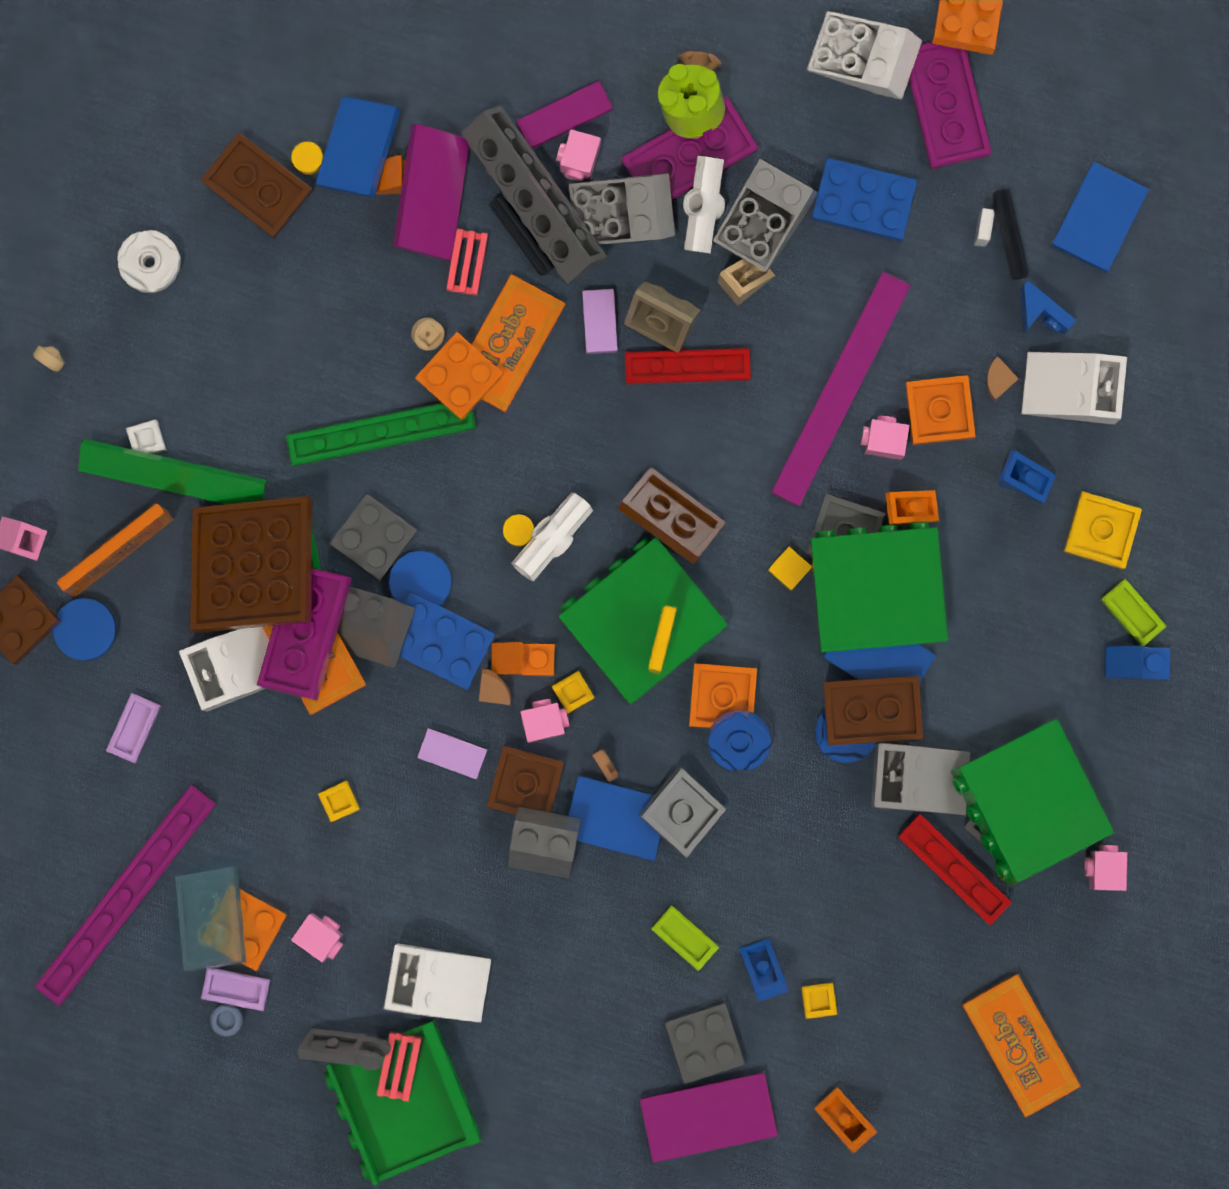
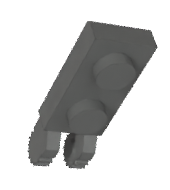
M311 1028L297 1052L299 1059L354 1066L360 1065L365 1070L372 1069L374 1071L380 1069L383 1064L382 1056L385 1057L389 1054L391 1046L384 1039L369 1037L366 1034Z

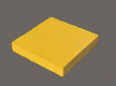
M1081 491L1063 552L1124 570L1142 509Z
M663 607L648 667L651 673L660 675L676 608Z

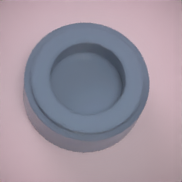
M230 1004L217 1007L210 1019L214 1032L224 1037L236 1034L242 1028L244 1021L241 1010L235 1005Z

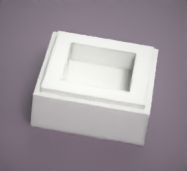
M985 208L981 210L978 216L974 245L985 247L991 238L995 213L993 210Z
M156 419L126 428L132 450L150 454L166 451Z

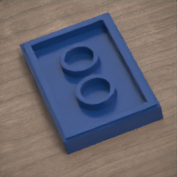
M342 96L316 185L326 189L374 198L401 110L395 106Z
M1093 162L1051 246L1107 273L1149 189Z
M920 644L826 652L823 658L856 680L919 676L920 682L937 655Z
M578 776L568 814L569 817L581 819L577 841L654 861L661 836L638 816L654 795Z

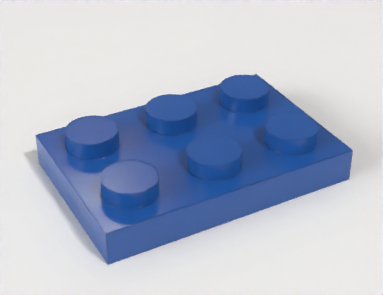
M827 158L811 220L902 242L917 180Z
M411 591L405 604L415 608L399 657L468 690L495 632Z

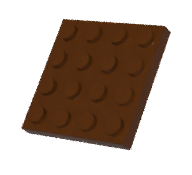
M302 496L193 508L190 631L201 633L311 623L312 498Z

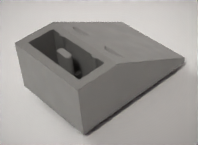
M759 159L713 241L767 272L803 220L818 192Z
M669 173L569 184L571 206L598 244L658 240L675 236Z
M875 744L871 807L966 815L967 803L963 795H959L953 787L951 770L969 763L970 752L906 745Z

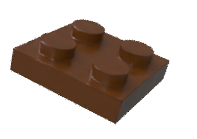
M17 575L0 592V651L12 664L18 665L62 621L24 578Z
M503 746L487 807L517 815L519 807L551 813L565 762Z

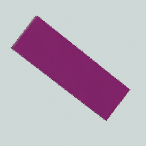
M600 81L517 120L516 124L531 149H535L570 132L571 129L574 130L613 111V107Z

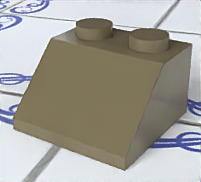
M645 281L633 296L624 325L679 353L692 331L701 310L695 308L689 301L680 300L667 293L662 287Z

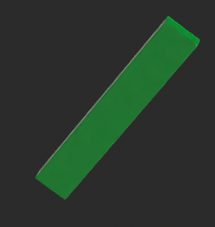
M441 403L286 435L291 464L293 467L476 430L472 410L461 421Z
M84 439L81 443L78 467L80 472L223 504L264 501L266 479Z

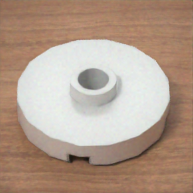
M148 230L132 234L122 243L118 252L117 261L121 277L131 288L140 292L155 293L166 289L175 281L180 270V255L176 245L166 235L158 231ZM148 258L155 259L152 267H145V261Z

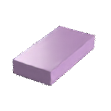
M614 289L583 291L586 354L618 352Z
M131 693L106 751L137 764L162 706Z
M428 728L417 758L477 779L488 750Z
M207 967L201 999L264 1011L271 979Z

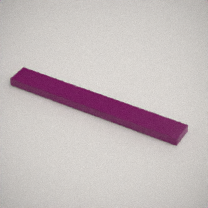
M885 272L882 273L771 494L797 507L800 506L911 285Z
M190 785L34 986L37 990L58 1006L64 1003L216 807L217 803L195 786Z

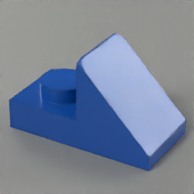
M1029 280L1021 288L1020 300L1023 333L1029 329L1039 316L1044 319L1043 324L1054 333L1060 332L1063 335L1075 323L1076 319Z
M1011 450L1000 475L998 486L1016 490L1035 502L1045 504L1056 475L1022 454Z
M1106 646L1105 678L1170 680V648Z
M770 939L739 949L758 1002L789 991Z

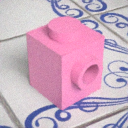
M570 130L567 143L560 144L556 161L561 162L560 170L565 173L566 178L582 182L583 178L591 179L601 146V138Z
M878 416L877 420H871L869 427H863L860 445L866 446L865 454L902 460L905 456L909 425L896 423V418Z
M2 516L0 521V549L37 561L47 531Z
M551 699L533 702L532 709L520 711L528 743L565 735L564 728L570 727L566 708L559 709L558 703L551 704Z
M1099 845V851H1090V857H1086L1084 863L1085 876H1089V889L1126 891L1127 852H1118V846Z
M314 913L308 915L291 939V941L321 962L326 961L328 957L333 960L344 945L340 942L343 934L338 931L341 926L327 916L321 919Z

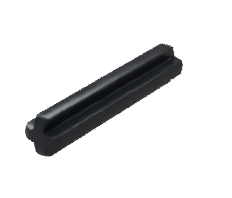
M1000 189L993 194L1011 278L1013 280H1020L1029 275L1011 192L1009 189Z
M504 195L495 197L490 202L491 209L540 276H544L551 272L554 268L553 263L546 253L540 249L537 240L522 223L520 216L510 202L505 199Z

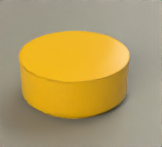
M312 142L298 144L292 152V162L295 168L300 173L306 175L314 174L320 170L323 161L321 149Z
M517 514L505 521L503 534L509 544L521 547L527 545L533 538L531 534L534 530V525L528 517Z

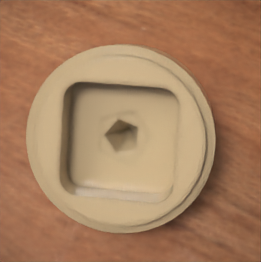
M422 318L412 328V340L423 350H434L443 342L444 329L435 319Z
M39 345L33 353L35 359L55 372H59L65 364L59 351L52 346L42 347Z

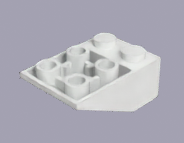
M827 11L807 70L876 94L902 100L922 40L906 28Z
M1028 352L1021 414L1116 424L1121 420L1127 357L1096 353Z
M263 627L238 629L179 651L201 710L208 712L266 689L256 685L269 643V638Z
M398 943L394 948L384 1009L481 1022L492 959Z

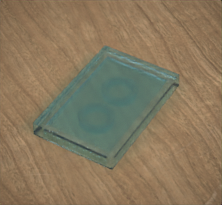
M232 866L175 877L183 971L193 972L246 962L238 868Z

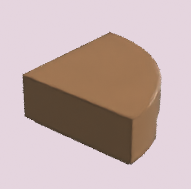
M688 51L678 57L683 65H700L712 71L719 68L722 64L716 56L704 52Z
M998 356L991 363L987 373V388L994 401L1018 381L1016 375Z
M483 668L479 701L510 705L511 692L509 687L498 677V674Z
M600 750L592 755L609 783L618 778L619 774L604 750Z

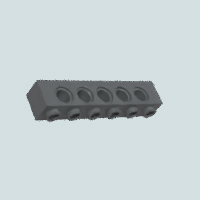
M497 106L482 111L461 132L467 140L470 149L476 153L485 166L487 173L502 190L505 199L511 203L520 216L522 223L537 240L540 249L551 260L558 275L567 284L584 278L607 257L503 107Z

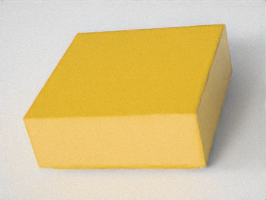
M788 547L768 571L791 591L809 572L812 566L792 548Z
M579 671L552 686L563 707L566 708L567 714L595 698Z
M348 781L318 794L331 823L360 810Z
M832 982L801 986L806 1019L837 1015Z

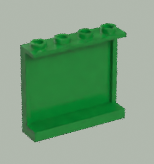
M929 522L910 524V530L898 531L897 525L880 526L878 533L867 534L866 528L847 529V535L835 536V531L816 532V538L809 539L819 631V653L948 641L938 527L929 528Z
M657 537L652 541L648 538L642 540L633 548L636 554L627 561L623 557L609 567L610 575L602 581L597 577L584 588L587 593L578 601L575 597H572L559 608L563 612L558 616L559 620L564 623L630 706L728 626L726 621ZM669 606L676 608L659 675L649 672L648 667L663 607Z
M1057 719L1046 722L991 752L951 770L953 787L959 795H963L968 805L966 807L968 817L974 824L977 823L982 833L980 836L982 845L986 851L992 853L996 861L995 870L1002 881H1006L1007 885L1019 883L1115 833Z
M435 1020L402 1033L421 1037L408 1102L398 1098L391 1099L387 1096H377L382 1066L380 1069L373 1071L372 1069L365 1070L360 1065L354 1066L338 1063L326 1065L328 1070L324 1073L326 1083L330 1091L336 1090L339 1102H336L337 1111L342 1121L347 1119L351 1128V1131L347 1133L354 1151L359 1149L363 1161L359 1163L362 1174L366 1181L371 1179L373 1186L378 1185L380 1181L467 1145L472 1146L482 1140L481 1133ZM395 1040L385 1085L386 1089H391L401 1043L400 1040ZM407 1042L397 1091L403 1092L413 1045L410 1042Z

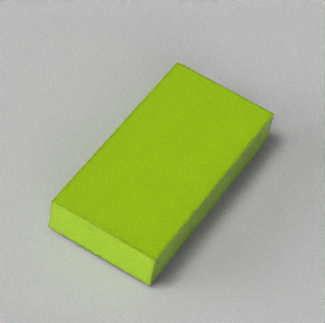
M1126 579L1100 599L1140 646L1144 647L1167 627Z
M672 905L651 928L652 931L698 971L719 948Z

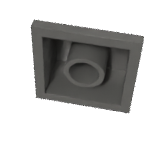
M350 587L339 623L341 639L349 654L395 668L415 608L391 598Z
M519 807L512 833L508 867L570 879L581 819Z

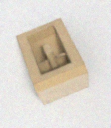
M742 259L724 269L719 275L718 283L738 306L775 275L770 268L765 272Z

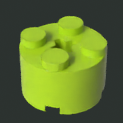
M676 64L670 68L669 73L659 85L658 100L663 116L675 134L685 138H698L703 136V132L711 128L713 131L722 122L725 115V104L714 71L700 65Z

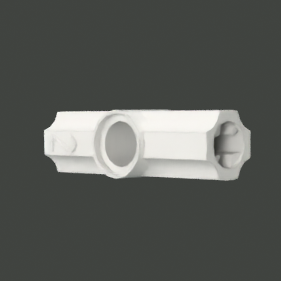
M704 156L697 157L693 189L686 194L683 201L684 211L689 216L684 250L711 253L715 220L721 217L725 208L724 199L719 194L723 159Z
M571 492L551 516H547L537 524L531 534L533 538L511 563L514 568L528 580L534 581L553 558L560 556L569 548L573 541L572 535L593 511L590 505L576 493Z

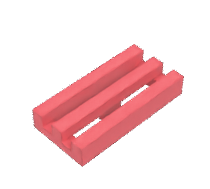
M457 228L447 291L478 296L488 240L487 233L480 234L476 233V231L469 230L468 232ZM465 238L468 241L460 286L455 285L462 240ZM474 240L480 241L474 279L472 288H468L466 286Z
M390 1031L387 1042L390 1043L391 1050L384 1057L376 1094L380 1097L387 1096L391 1099L398 1098L408 1102L421 1037ZM395 1040H400L401 1043L391 1089H386L385 1085ZM407 1042H410L413 1045L403 1092L397 1091Z

